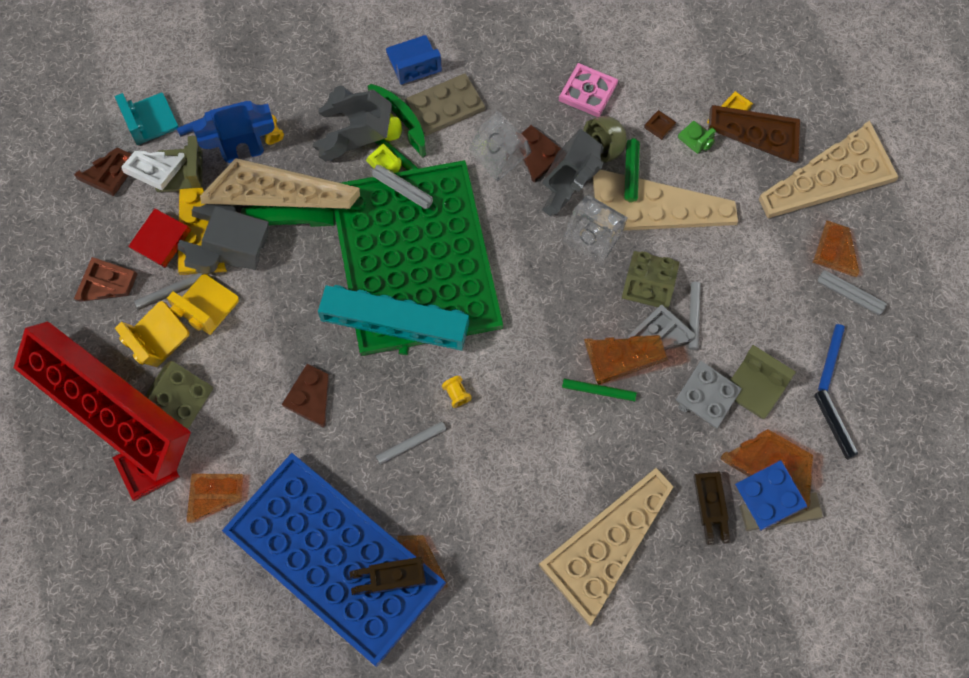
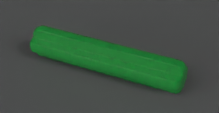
M635 138L626 142L624 199L630 203L638 199L640 142Z

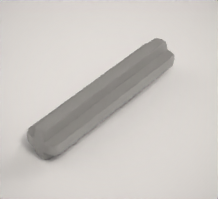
M376 165L373 169L372 175L374 178L421 207L428 209L432 204V196L383 166Z
M826 270L818 278V283L877 315H881L886 308V303Z

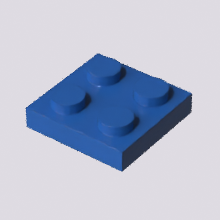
M781 460L735 484L761 531L807 508L806 502Z

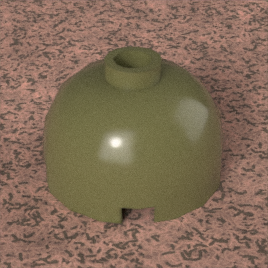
M600 116L586 122L583 131L603 146V152L609 149L608 153L600 154L602 162L612 161L623 153L627 142L626 131L617 119L609 116Z

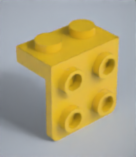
M206 274L201 275L182 297L174 291L167 297L171 305L170 310L180 318L183 316L189 320L188 322L198 331L202 329L209 335L214 332L239 302L236 294Z
M163 301L158 302L135 326L120 322L115 327V330L120 335L119 340L134 352L133 358L141 365L147 364L153 367H158L190 335L189 330L176 314L170 310L167 303Z

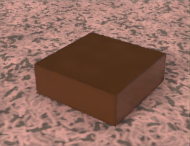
M658 110L647 121L644 128L663 140L675 127L676 122Z

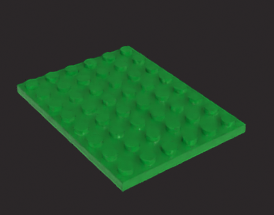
M466 160L394 173L432 196L433 202L428 209L421 207L374 177L341 183L360 189V196L350 209L334 208L348 290H364L375 296L388 295L400 301L412 300L424 306L436 305L448 311L460 310L469 315V327L466 336L503 329L502 316ZM355 328L360 356L427 344Z

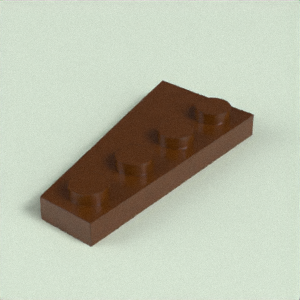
M716 105L711 106L708 130L714 128L718 134L786 161L798 162L800 119Z

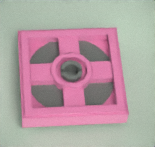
M578 63L563 88L559 101L593 116L600 117L618 84V79Z

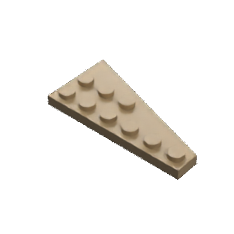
M869 120L862 128L856 132L853 131L840 143L834 144L812 159L809 164L793 172V175L784 181L781 180L762 193L759 201L768 219L896 182L898 175Z
M235 158L200 195L201 204L350 209L360 196V189Z
M600 169L592 177L598 232L737 225L738 223L736 204L732 200L639 179L638 199L630 203L624 199L625 175Z
M657 468L539 563V567L590 627L673 489L671 483Z

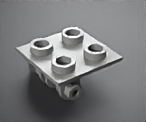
M700 361L675 400L680 404L678 408L681 411L687 412L690 410L717 429L740 393L741 388Z

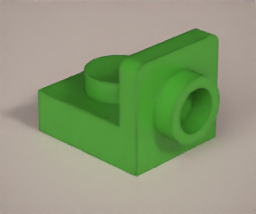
M692 121L678 134V138L699 154L703 149L707 151L712 147L715 142L714 135L716 130L711 128L707 132L698 123Z

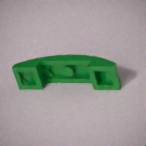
M374 84L368 85V91L375 90L391 102V110L409 129V143L422 158L425 157L426 148L423 130L413 111L392 92Z
M257 205L241 208V214L268 221L269 226L310 224L311 227L334 226V208Z

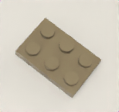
M466 73L405 98L406 104L417 117L424 136L485 111V105Z

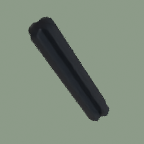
M826 390L815 393L814 397L844 457L847 460L856 457L858 451Z

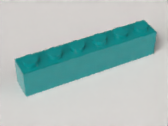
M334 285L333 287L325 286L318 309L322 322L463 351L469 327V315L460 310H443L436 305H419L412 300H395L388 295L375 296L364 290H347L340 285Z

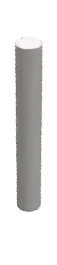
M197 273L137 299L134 303L139 310L168 297L172 291L175 293L191 287L202 273Z
M700 282L691 283L689 329L696 337L693 341L689 342V350L696 351L699 348Z
M441 421L376 455V459L381 465L447 429Z

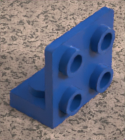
M426 35L386 48V53L400 85L442 71L440 52L438 49L433 50Z

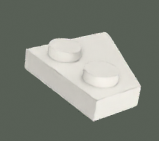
M134 151L122 165V170L127 175L163 190L187 159H185L184 153H179L178 156H165V152L148 153L146 151Z

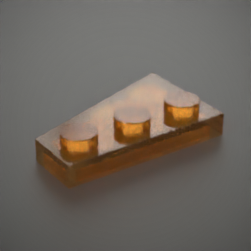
M660 335L632 336L629 339H615L614 337L605 338V340L584 339L598 385L668 361Z

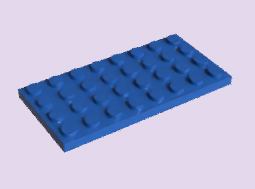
M293 453L284 460L222 530L375 667L382 662L446 585V582L424 564L426 585L375 594L371 592L369 594L352 595V587L371 584L370 576L361 579H351L350 571L368 568L369 565L416 558V556Z

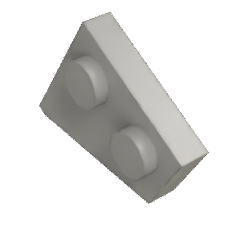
M661 304L627 336V340L646 356L691 342L695 339L696 335Z

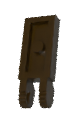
M720 471L694 474L701 524L704 526L706 544L714 545L712 525L720 524L722 543H730L729 517Z
M422 557L369 565L368 568L349 572L351 579H361L370 576L371 584L352 587V595L369 594L371 592L375 594L426 585Z

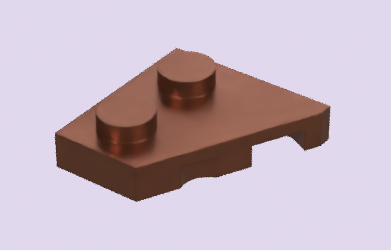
M532 125L516 138V145L522 154V159L529 170L531 179L535 183L550 169L561 148Z
M91 257L74 299L82 302L129 296L138 274L130 269Z

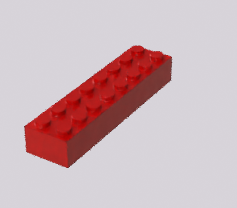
M47 321L25 328L13 367L16 371L154 481L177 471L191 431Z

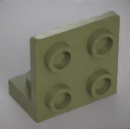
M188 136V145H185L184 149L157 151L165 152V156H178L179 153H184L185 159H187L163 190L155 188L157 192L202 188L203 149L199 146L196 136Z
M634 251L622 299L659 307L662 304L668 310L675 287L679 262L669 257L662 258L651 255L648 252Z
M752 345L744 361L730 380L741 388L735 402L761 419H765L796 371Z
M170 361L164 364L145 397L184 427L189 428L213 390V387L174 361Z

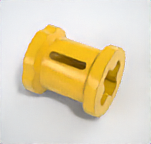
M272 115L275 128L272 132L266 134L264 138L265 143L268 145L282 141L284 137L283 131L276 124L277 119L274 115Z
M454 376L446 380L441 386L451 398L453 408H457L472 399L471 394L466 392L462 384L463 379L461 376Z

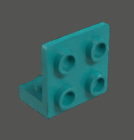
M162 92L136 103H133L132 100L127 101L123 93L114 96L136 145L177 130L179 127Z

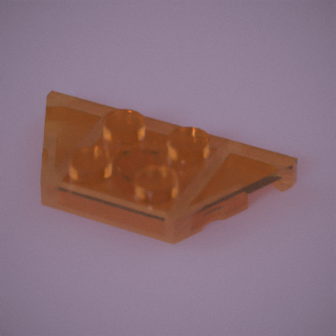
M767 429L758 434L756 438L741 443L740 447L729 453L725 452L722 454V461L748 477L781 460L807 504V508L804 510L808 511L811 501L810 489L813 455Z

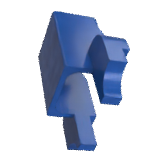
M244 101L205 112L204 117L200 121L192 123L199 146L203 149L219 147L221 155L227 163H232L235 158L239 159L236 147L240 143L248 145L252 157L261 155L264 152L260 136L269 134L275 128L269 105H256L251 101Z

